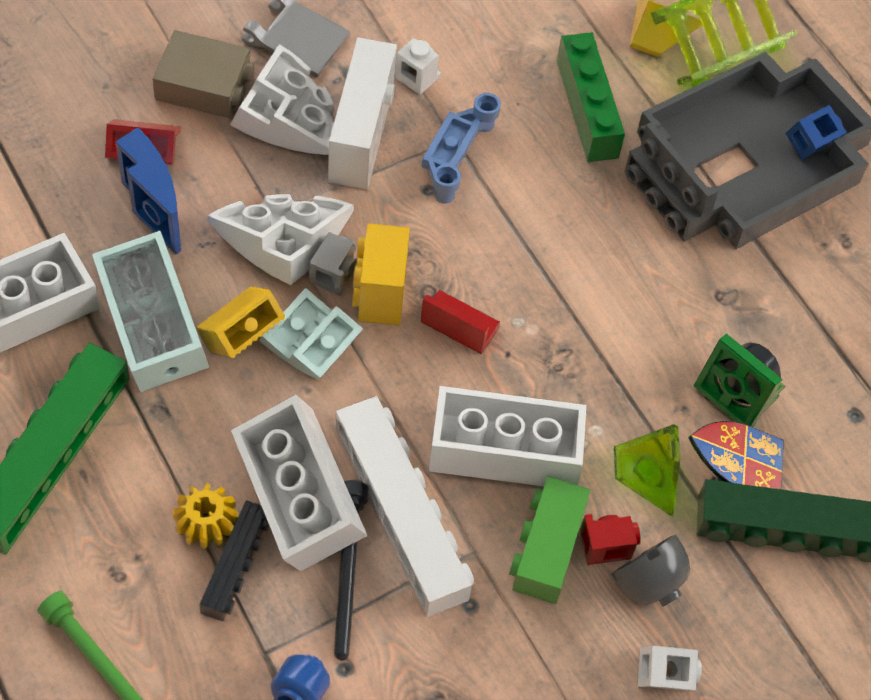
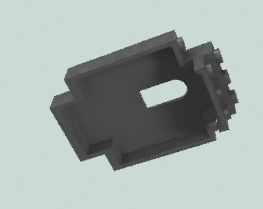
M764 52L642 112L637 130L641 145L629 152L625 173L628 180L633 185H636L645 195L648 204L652 208H656L662 215L668 228L672 232H676L683 242L716 225L721 236L729 240L738 249L858 185L869 164L858 150L869 145L871 141V117L816 58L785 73L767 52ZM830 105L834 113L841 119L847 133L834 140L830 146L802 161L785 133L799 120ZM736 147H739L756 166L718 187H707L694 172L697 167Z

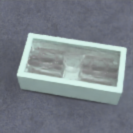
M161 231L92 254L131 373L140 392L210 367Z

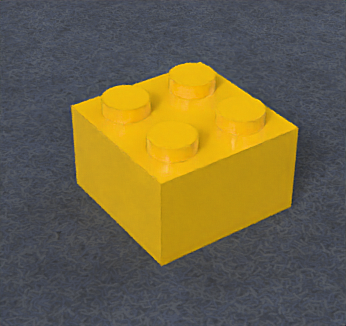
M367 223L366 237L359 236L358 260L354 271L352 307H359L358 321L390 325L401 324L410 227Z

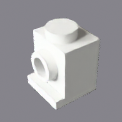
M413 38L397 52L395 78L421 95L441 77V72L438 71L439 55L435 53L426 41ZM414 69L417 71L416 77L410 73Z
M653 645L640 647L638 687L679 691L696 690V684L699 683L702 675L701 661L698 660V650ZM667 662L672 666V674L669 677L666 676Z

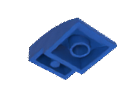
M137 127L116 141L122 184L130 191L132 212L153 233L161 231L166 246L172 252L178 254L181 252V241L173 181L160 153L150 139Z

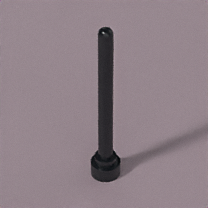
M344 481L359 515V512L363 510L364 505L368 502L369 487L361 481ZM357 542L341 550L334 656L340 661L346 660L350 653Z

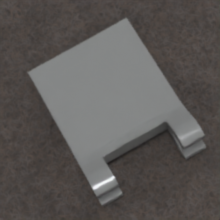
M272 0L268 7L272 11L280 13L266 31L258 22L249 20L243 28L246 34L243 36L242 41L248 46L261 47L272 53L280 44L300 58L311 69L310 74L318 77L348 38L350 31L295 0Z

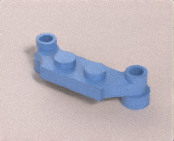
M482 93L475 98L473 108L456 114L449 111L422 158V167L428 169L435 190V198L440 203L446 204L454 200L455 192L460 186L461 173L458 168L478 132H488L494 128L495 120L499 116L501 107L500 99L496 95Z

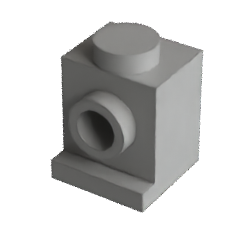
M329 232L309 263V282L341 296L344 291V276L349 278L356 266L357 259L354 258V252L357 246L355 242L348 237H340Z

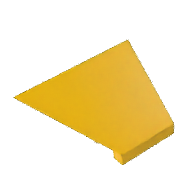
M638 0L629 47L659 57L664 51L707 22L651 0Z

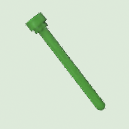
M57 591L48 596L37 609V612L49 625L53 624L55 627H61L121 700H143L73 617V603L65 593Z

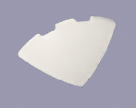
M279 44L242 102L230 125L269 144L305 153L329 155V139L334 125L331 111L334 104L326 88L317 86L309 77L311 69L295 54Z
M290 194L265 196L262 204L245 207L243 202L239 201L220 208L207 216L211 226L237 252L271 276L292 285L309 270V263L327 234L331 232L339 235L353 213L354 205L322 196H314L312 202L293 201Z

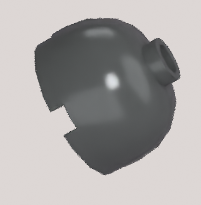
M675 534L641 553L634 560H630L611 573L619 588L631 600L645 605L659 601L663 607L682 595L678 588L688 580L690 573L689 557Z

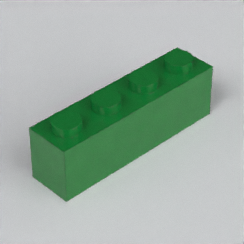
M593 32L562 35L557 55V65L587 162L618 159L625 132Z

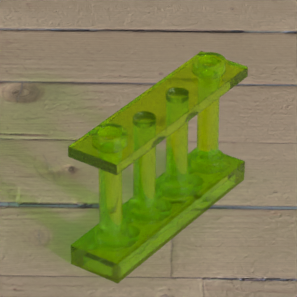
M681 0L651 13L655 25L667 21L669 26H673L690 70V74L676 79L678 85L691 82L692 87L709 80V74L767 48L770 53L788 46L786 40L797 36L796 29L780 34L767 0H753L768 40L754 45L738 0H720L721 4L725 3L743 50L731 56H728L711 12L713 8L712 1L715 0ZM694 10L695 15L699 14L717 61L703 68L684 21L687 19L685 13Z

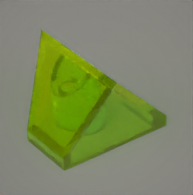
M673 424L614 446L615 479L672 517L681 460L679 427Z

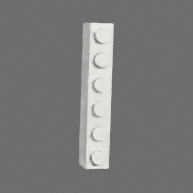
M375 396L337 410L335 429L361 482L368 485V497L426 617H430L469 601L474 578L467 563L461 564L456 554L458 547L453 534L449 530L445 532L440 522L442 516L437 502L434 499L429 500L424 490L426 484L422 472L418 467L413 468L408 459L410 458V451L403 437L398 438L393 429L395 428V421L388 407L383 408L378 397Z

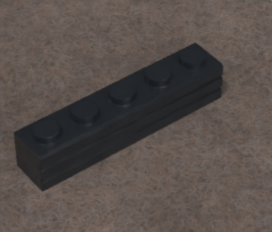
M248 500L245 501L199 604L201 614L220 621H224L226 614H231L235 604L233 598L236 593L241 592L244 584V579H242L244 573L249 572L252 567L253 558L251 557L254 551L258 552L260 549L263 530L267 531L269 528V523L261 505Z

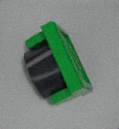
M727 333L718 340L693 385L734 421L751 427L755 426L762 413L779 398V393L786 387L781 383L783 379L781 378L778 361L769 349L752 342L740 345ZM733 399L740 403L750 404L751 406L738 404L735 401H733Z

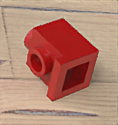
M592 514L584 515L580 536L587 565L632 559L636 546L640 545L641 535L638 523H632L631 516L618 517L617 515H606L594 521Z

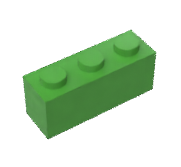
M549 476L546 478L543 489L536 487L530 509L536 511L533 522L525 520L519 542L526 543L523 555L515 553L509 575L516 577L512 591L557 604L591 489Z

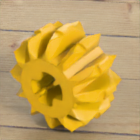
M206 482L203 490L198 491L196 487L191 485L189 488L190 496L179 494L177 498L179 507L174 508L172 512L173 520L177 522L175 530L178 535H185V541L189 546L197 540H200V545L204 550L208 546V541L211 540L218 546H221L223 543L222 535H231L234 528L233 524L236 523L239 517L238 511L234 509L236 501L233 496H226V490L223 486H220L215 491H211V485ZM202 514H209V517L203 518Z

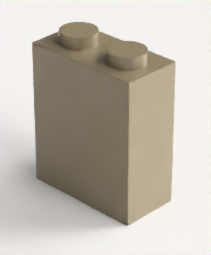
M174 30L153 76L155 100L231 119L235 107H240L243 102L245 82H251L254 74L255 64L250 62V48Z

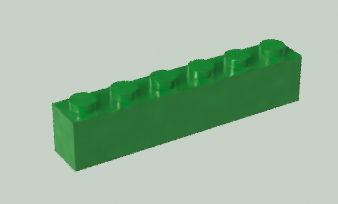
M88 343L82 353H77L72 358L68 372L63 379L53 384L49 391L48 399L42 408L36 409L31 414L27 428L20 438H15L9 444L6 457L0 464V552L4 555L9 552L129 382L130 376L126 360Z

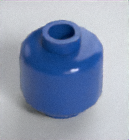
M295 654L286 658L272 680L271 693L274 700H321L330 686V676L322 661L317 657Z

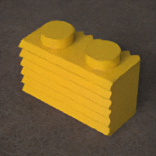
M250 286L198 325L197 331L211 353L235 358L236 353L241 354V350H246L247 345L252 346V341H257L258 337H263V333H268L269 328L274 329V324L279 325L280 320L284 321L285 314L269 289Z

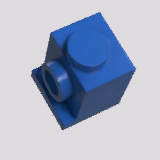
M828 105L799 120L785 134L803 161L814 153L830 146L834 140L844 136L847 132L839 116Z

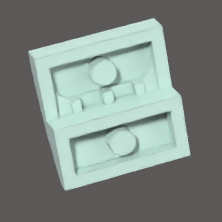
M305 288L283 312L285 314L284 321L280 320L279 325L274 324V329L269 328L268 333H264L259 341L293 367L319 380L361 333L363 328L336 306L331 310Z

